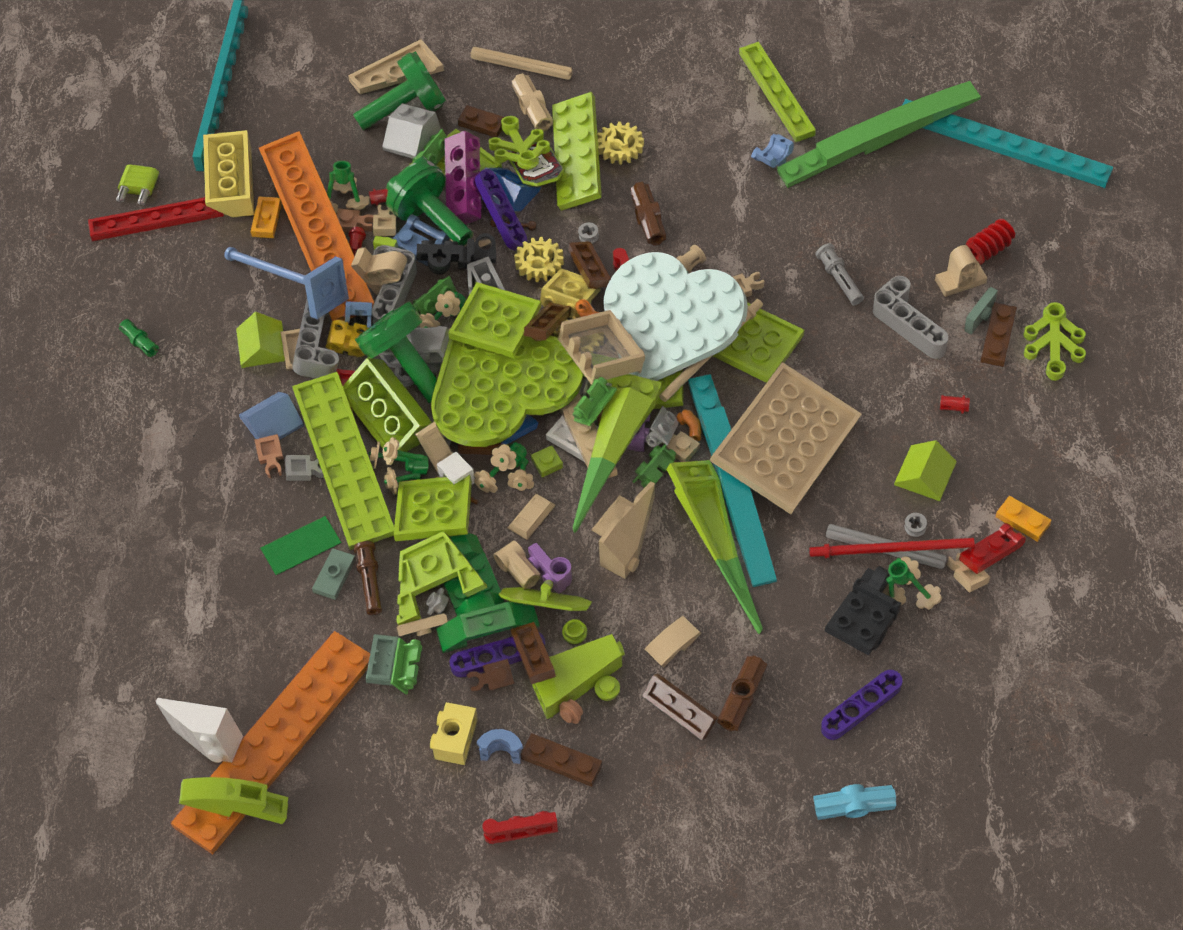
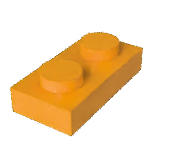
M258 197L251 227L252 237L274 238L282 205L280 198Z
M1010 495L996 512V518L1010 524L1013 528L1037 542L1052 521Z

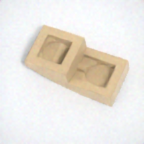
M682 616L663 630L650 642L645 650L662 667H665L681 649L685 651L701 632Z

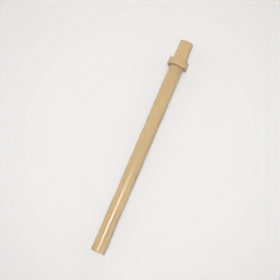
M756 299L748 306L746 321L742 322L741 327L749 319H753L756 316V312L763 306L761 300ZM712 356L688 366L659 395L660 399L666 402Z

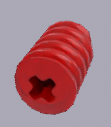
M998 219L981 232H978L974 237L969 238L966 245L979 265H982L985 260H989L991 256L997 255L998 251H1003L1005 247H1009L1012 244L1011 239L1015 238L1016 233L1009 222L1004 219Z

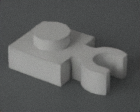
M286 455V481H310L311 475L324 478L322 470L319 468L318 459L310 461V455Z

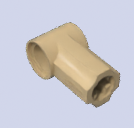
M516 541L510 542L493 554L500 569L504 572L508 571L523 589H530L541 578L540 573L529 562L524 550Z

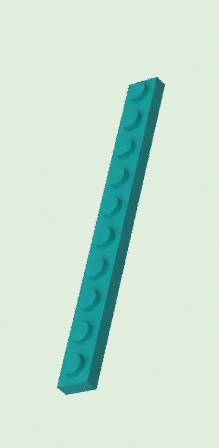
M244 0L233 1L192 156L196 171H204L203 135L214 134L215 129L218 130L219 114L223 113V99L228 94L227 83L232 79L231 68L236 63V49L240 48V34L244 33V18L247 19L248 6H245Z
M905 99L902 105L912 101ZM949 114L922 127L1103 188L1106 187L1113 171V166L954 114Z

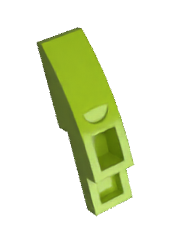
M203 777L183 779L181 782L179 804L230 817L234 811L283 824L287 819L288 797L267 792V785L258 782L233 778Z

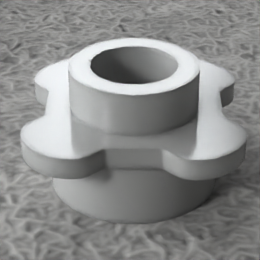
M443 588L429 596L426 605L429 606L428 615H431L433 612L440 614L446 607L448 597L443 594Z

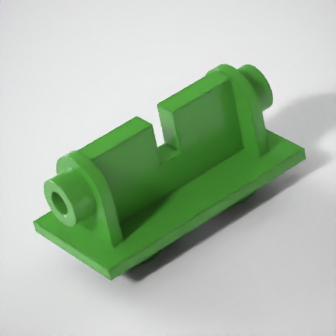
M443 129L430 137V140L424 146V151H420L413 158V163L423 156L433 161L436 165L445 155V138L447 136Z
M448 276L443 280H438L437 284L429 289L427 294H423L417 300L415 299L413 306L416 310L420 311L423 315L427 313L433 315L437 311L435 304L438 302L437 297L439 294H445L447 291L457 292L451 277Z
M603 377L595 379L587 390L590 398L588 399L587 396H583L576 407L573 408L574 422L591 426L606 404L611 400L617 388L606 385L607 380Z
M663 444L661 447L659 445L655 446L649 453L651 457L649 462L643 461L635 470V473L638 475L632 482L635 483L640 479L642 481L641 485L644 488L650 481L656 484L663 475L657 467L665 472L669 464L676 460V452L672 449H666V444Z
M398 638L390 684L404 694H408V689H413L414 685L417 684L419 666L413 665V663L420 661L422 645L416 639L411 640L407 644L401 638Z

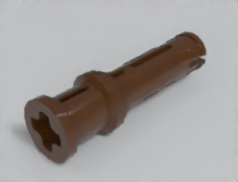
M363 541L354 546V553L357 554L358 558L356 568L362 576L366 613L368 615H377L382 612L376 577V571L379 568L374 556L376 547L371 541Z

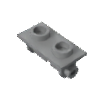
M663 406L650 428L652 432L646 437V442L651 447H655L661 442L668 445L679 424L675 415L667 411Z

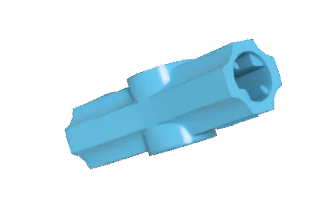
M853 784L845 786L839 792L813 796L818 820L844 815L847 818H858L865 816L869 812L894 810L896 807V794L892 785L864 788L863 785Z

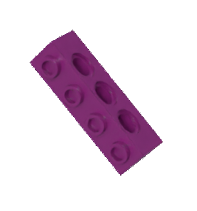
M467 131L445 138L446 206L465 225L481 219L482 207L481 194L475 184V177L480 172L481 167L480 142L478 137Z

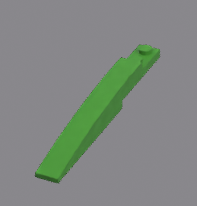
M970 81L930 94L861 122L816 143L815 149L778 166L777 172L787 188L861 152L867 155L980 100L981 96Z

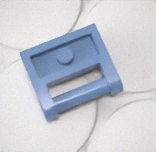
M413 214L409 216L406 224L393 237V239L397 240L398 248L411 251L415 256V260L417 244H421L423 240H429L413 232L415 228L437 239L435 244L444 245L445 241H449V237L443 231H439L420 221L419 217ZM419 261L428 266V261Z

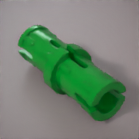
M125 319L120 323L121 327H119V330L130 339V343L133 346L139 347L148 357L156 355L158 352L156 349H159V346L148 337L143 329L140 330L130 319Z

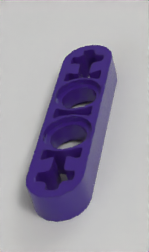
M483 169L476 175L475 184L505 244L509 249L517 251V247H523V242H527L526 233L496 174L490 169ZM492 195L499 199L500 204H496L493 201ZM502 215L508 217L510 224L503 221Z
M539 632L540 637H541V639H542V641H543V644H544V646H545V638H544V636ZM510 637L453 654L450 658V669L453 675L462 678L467 677V674L472 671L484 672L483 665L506 658L509 661V665L522 660L518 650L512 656H507L503 653V650L508 646L516 648L513 638ZM483 653H489L493 658L491 661L483 663L479 660V656ZM471 657H474L476 664L474 666L472 664ZM459 661H463L465 664L464 668H460L458 665Z
M895 670L882 672L828 713L821 723L823 736L830 740L842 737L897 695L902 686V676ZM886 680L890 682L894 680L895 686L889 684L885 687ZM868 692H873L877 694L879 699L876 702H868L864 695ZM848 707H855L859 710V715L850 717L845 713V710ZM837 722H839L837 730H835L834 728H831L830 730L828 729L829 723L831 725H835Z

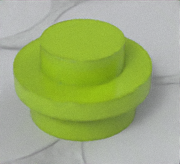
M577 619L568 621L562 629L563 638L571 644L583 642L587 637L586 625Z
M603 676L595 683V693L602 700H613L620 692V684L612 676Z

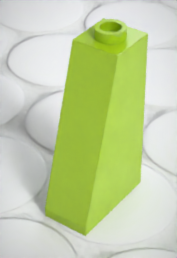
M613 634L549 657L556 677L532 684L547 719L560 712L559 705L563 701L567 702L569 699L575 701L592 689L599 678L609 676L622 667V656L625 655L624 649L620 641H615Z

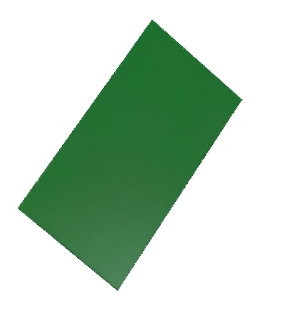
M326 516L260 549L275 575L342 542Z

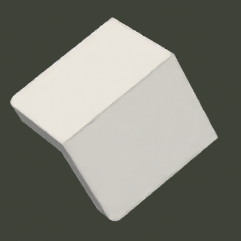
M457 452L437 463L439 477H447L453 484H456L470 475L472 484H474L475 478L472 467Z

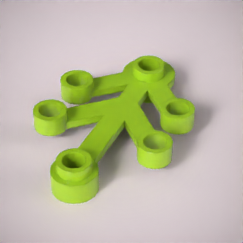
M515 116L504 117L501 120L502 130L506 135H510L513 143L501 140L498 137L489 139V149L495 151V161L499 163L506 162L507 160L514 161L525 170L535 168L539 164V156L550 151L549 141L544 140V131L542 129L532 130L531 134L523 142L518 132V118ZM535 142H537V147H535L532 151L528 150ZM507 150L518 152L519 155L507 152Z
M1053 302L1044 308L1041 319L1033 325L1025 327L1023 336L1028 341H1034L1037 339L1038 332L1050 324L1049 332L1034 343L1025 346L1024 357L1029 360L1036 359L1038 352L1050 343V361L1046 367V375L1049 379L1056 381L1064 376L1066 370L1065 363L1060 360V344L1071 353L1072 361L1081 363L1085 359L1086 351L1076 344H1081L1084 341L1086 333L1066 318V310L1062 304ZM1060 326L1071 334L1070 339L1060 331Z

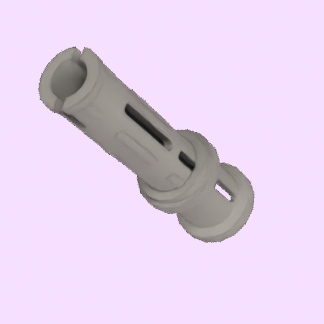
M828 243L821 246L815 255L825 265V271L833 275L853 306L860 304L864 300V296L845 270L844 260L837 256L834 251V245ZM843 279L846 280L851 289H848Z

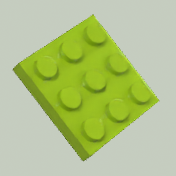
M476 282L448 332L449 339L514 358L525 338L524 327L538 314L541 308V301Z
M759 309L756 312V316L753 319H749L738 330L737 333L739 335L725 349L714 354L713 357L767 383L781 363H785L804 336V329Z
M468 475L456 484H453L447 477L399 482L393 534L395 541L426 539L442 531L448 536L468 534L471 476Z

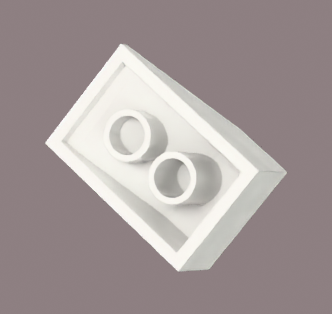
M157 698L156 704L177 734L211 761L232 763L243 735L227 708Z

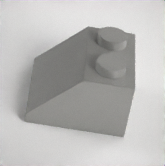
M402 103L389 116L382 146L383 150L409 158L416 157L420 151H424V146L428 143L430 137L441 130L436 112Z

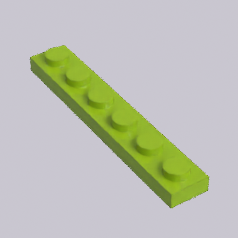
M756 42L739 48V55L794 141L799 142L815 136L816 129L761 44Z

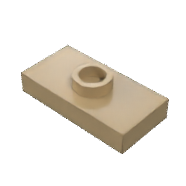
M442 613L398 625L396 628L398 636L416 632L417 636L431 633L432 627L443 625L448 620L446 614Z

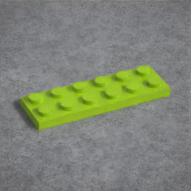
M592 92L552 105L554 151L565 170L560 179L556 181L557 206L561 211L602 198L595 96Z

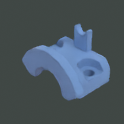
M773 134L770 136L768 146L762 151L758 147L755 148L751 157L774 168L777 165L780 166L786 163V158L793 152L794 144L779 134Z
M346 301L345 322L350 323V315L367 316V328H370L372 303Z
M504 729L491 730L484 733L477 740V745L480 747L481 760L488 761L493 752L503 750L511 755L513 763L520 764L523 745L520 739L511 731Z

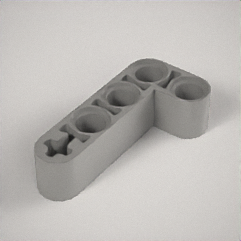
M387 245L379 246L374 250L373 255L391 251L400 252L406 256L407 264L399 281L382 285L372 308L373 324L390 311L404 304L417 274L415 256L411 251Z
M895 276L875 293L873 314L927 356L934 359L943 357L946 354L949 337L947 332L907 303L911 283L904 276Z
M306 300L292 367L298 375L319 378L336 372L339 356L335 351L318 347L325 315L318 319L312 318L310 316L308 300Z

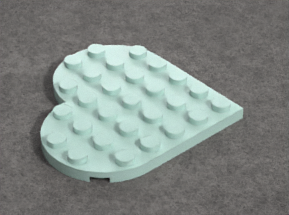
M659 252L645 253L622 264L609 281L604 295V310H611L645 354L641 373L637 371L629 374L655 381L725 349L739 335L737 332L747 317L748 305L746 295L733 277L725 272L713 269L688 273L687 269L675 257Z

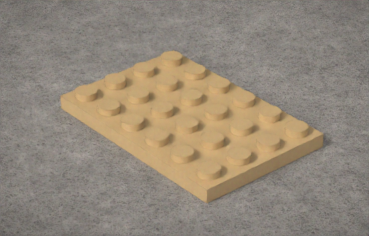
M782 362L714 452L710 461L789 514H792L862 414Z

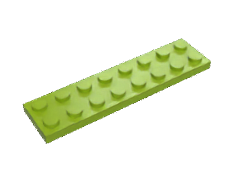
M338 372L292 386L349 549L353 550L357 543L363 541L374 543L394 536L393 522Z

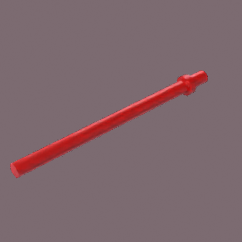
M974 538L838 546L824 544L821 547H810L809 550L810 557L825 556V559L830 556L975 548Z

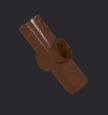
M644 182L635 183L630 188V193L635 205L637 223L639 226H642L648 244L653 246L660 245L666 240V232L661 221L659 204L654 201L649 184Z
M754 655L747 656L737 679L732 683L731 692L717 720V723L724 729L731 732L738 731L748 708L753 704L754 695L768 666L762 658ZM745 691L748 694L742 696L739 695L738 692Z

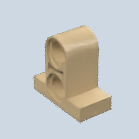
M962 245L951 252L947 271L936 274L935 281L944 296L947 297L985 284L987 276L969 247Z
M364 247L357 250L351 267L372 291L378 295L382 285L394 283L401 279L407 264V258L404 254L397 251L371 255Z

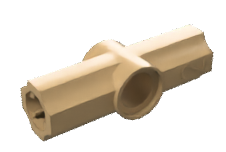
M523 73L516 75L512 80V87L519 98L523 114L528 115L535 129L547 131L553 125V119L546 108L542 92L536 90L529 75H524Z

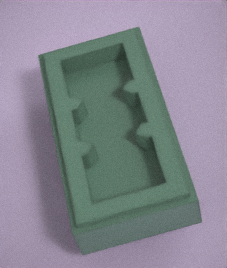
M990 287L966 317L965 332L972 335L982 320L986 321L989 318L998 290Z
M332 548L312 587L313 593L336 600L356 560L355 555Z
M374 634L366 683L392 685L390 684L399 637Z

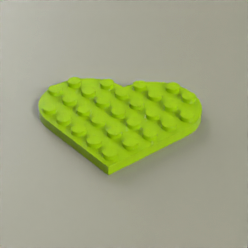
M525 336L514 358L449 339L431 401L433 420L439 431L453 442L472 447L494 445L512 436L523 424L526 414L544 415L568 405L581 389L583 373L557 337L549 336L547 340L536 341L532 337Z

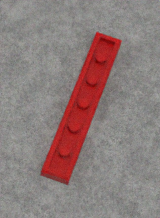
M204 197L88 219L91 240L97 241L223 217L224 213L206 206Z

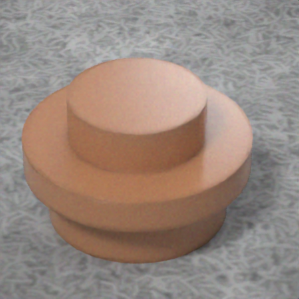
M569 699L567 702L563 701L559 705L560 716L564 721L577 724L581 720L583 710L577 702Z

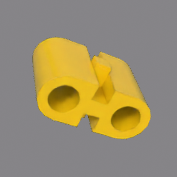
M342 320L332 321L326 348L343 354V351H347L350 356H365L355 338L363 333L359 330L366 331L369 328L366 325L354 323V326L348 325L349 322Z

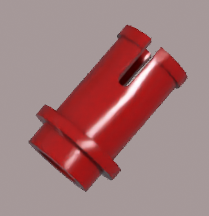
M374 188L373 191H369L371 205L375 204L378 206V203L386 202L388 190H375Z
M353 227L348 233L350 238L349 245L354 257L357 250L362 248L363 240L366 239L365 230L361 227Z
M941 395L940 410L961 411V414H964V412H969L970 398H966L965 395L963 397Z

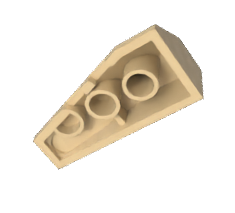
M650 481L636 496L633 507L627 506L623 511L622 519L616 518L599 540L600 566L626 579L630 571L634 572L639 565V555L655 498V483Z

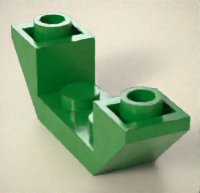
M509 601L460 614L436 628L442 652L446 653L467 647L468 640L513 629L532 622L535 623L537 628L540 625L534 605Z

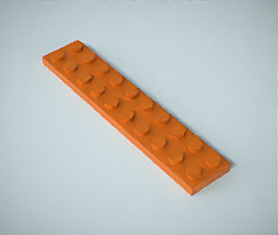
M300 131L259 147L311 272L335 256L342 258L349 299L346 301L372 303L373 308L374 300L367 284L351 267L354 260L353 252ZM346 301L329 311L332 321H345Z
M334 631L243 737L232 763L223 761L210 777L266 784L268 789L367 671L370 653ZM185 805L173 819L171 825L213 855L245 817V814L233 811L230 817Z

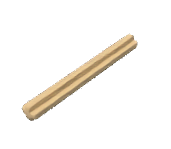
M473 47L471 51V58L474 60L570 80L573 73L572 68L568 66L479 47Z

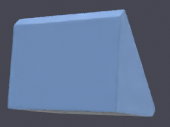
M282 392L274 394L239 414L240 419L256 439L278 434L279 439H282L304 426L289 395Z

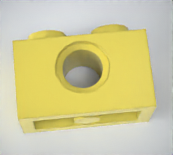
M446 702L444 711H439L437 717V726L439 728L437 734H433L430 741V749H433L436 760L465 765L478 720L476 708ZM450 731L458 732L454 736L447 735Z

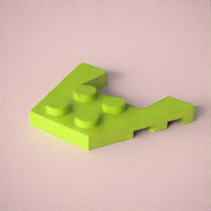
M444 531L400 551L399 582L401 584L397 601L399 605L398 625L421 619L415 598L416 595L457 576L459 577L463 593L467 597L487 588V584Z

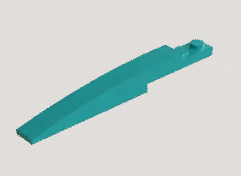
M711 374L688 379V387L712 456L731 431L725 409L721 406ZM713 463V467L720 479L725 505L752 586L756 587L777 582L750 487Z

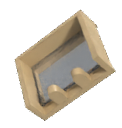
M611 310L562 322L558 340L591 385L599 377L607 380L637 371L641 373L645 354Z

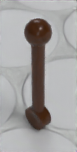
M492 219L490 221V225L492 227H497L494 220ZM535 221L521 223L522 227H527L529 230H535L537 227Z

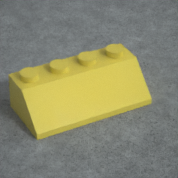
M247 130L203 135L206 206L230 217L254 215L252 153Z

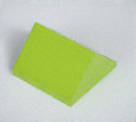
M255 311L236 329L241 368L285 361L281 332H283L282 321Z
M937 440L911 445L894 485L940 501L957 461Z

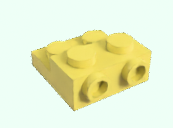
M561 268L542 288L540 301L544 307L549 302L570 306L571 315L569 318L573 316L580 318L575 308L576 303L581 299H585L591 304V301L601 291V288L589 289L582 275Z

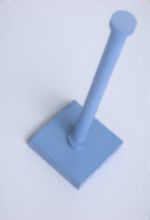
M228 247L225 251V258L227 260H236L305 285L310 316L312 318L318 319L349 299L342 258L335 256L307 275H303L243 254L233 247Z

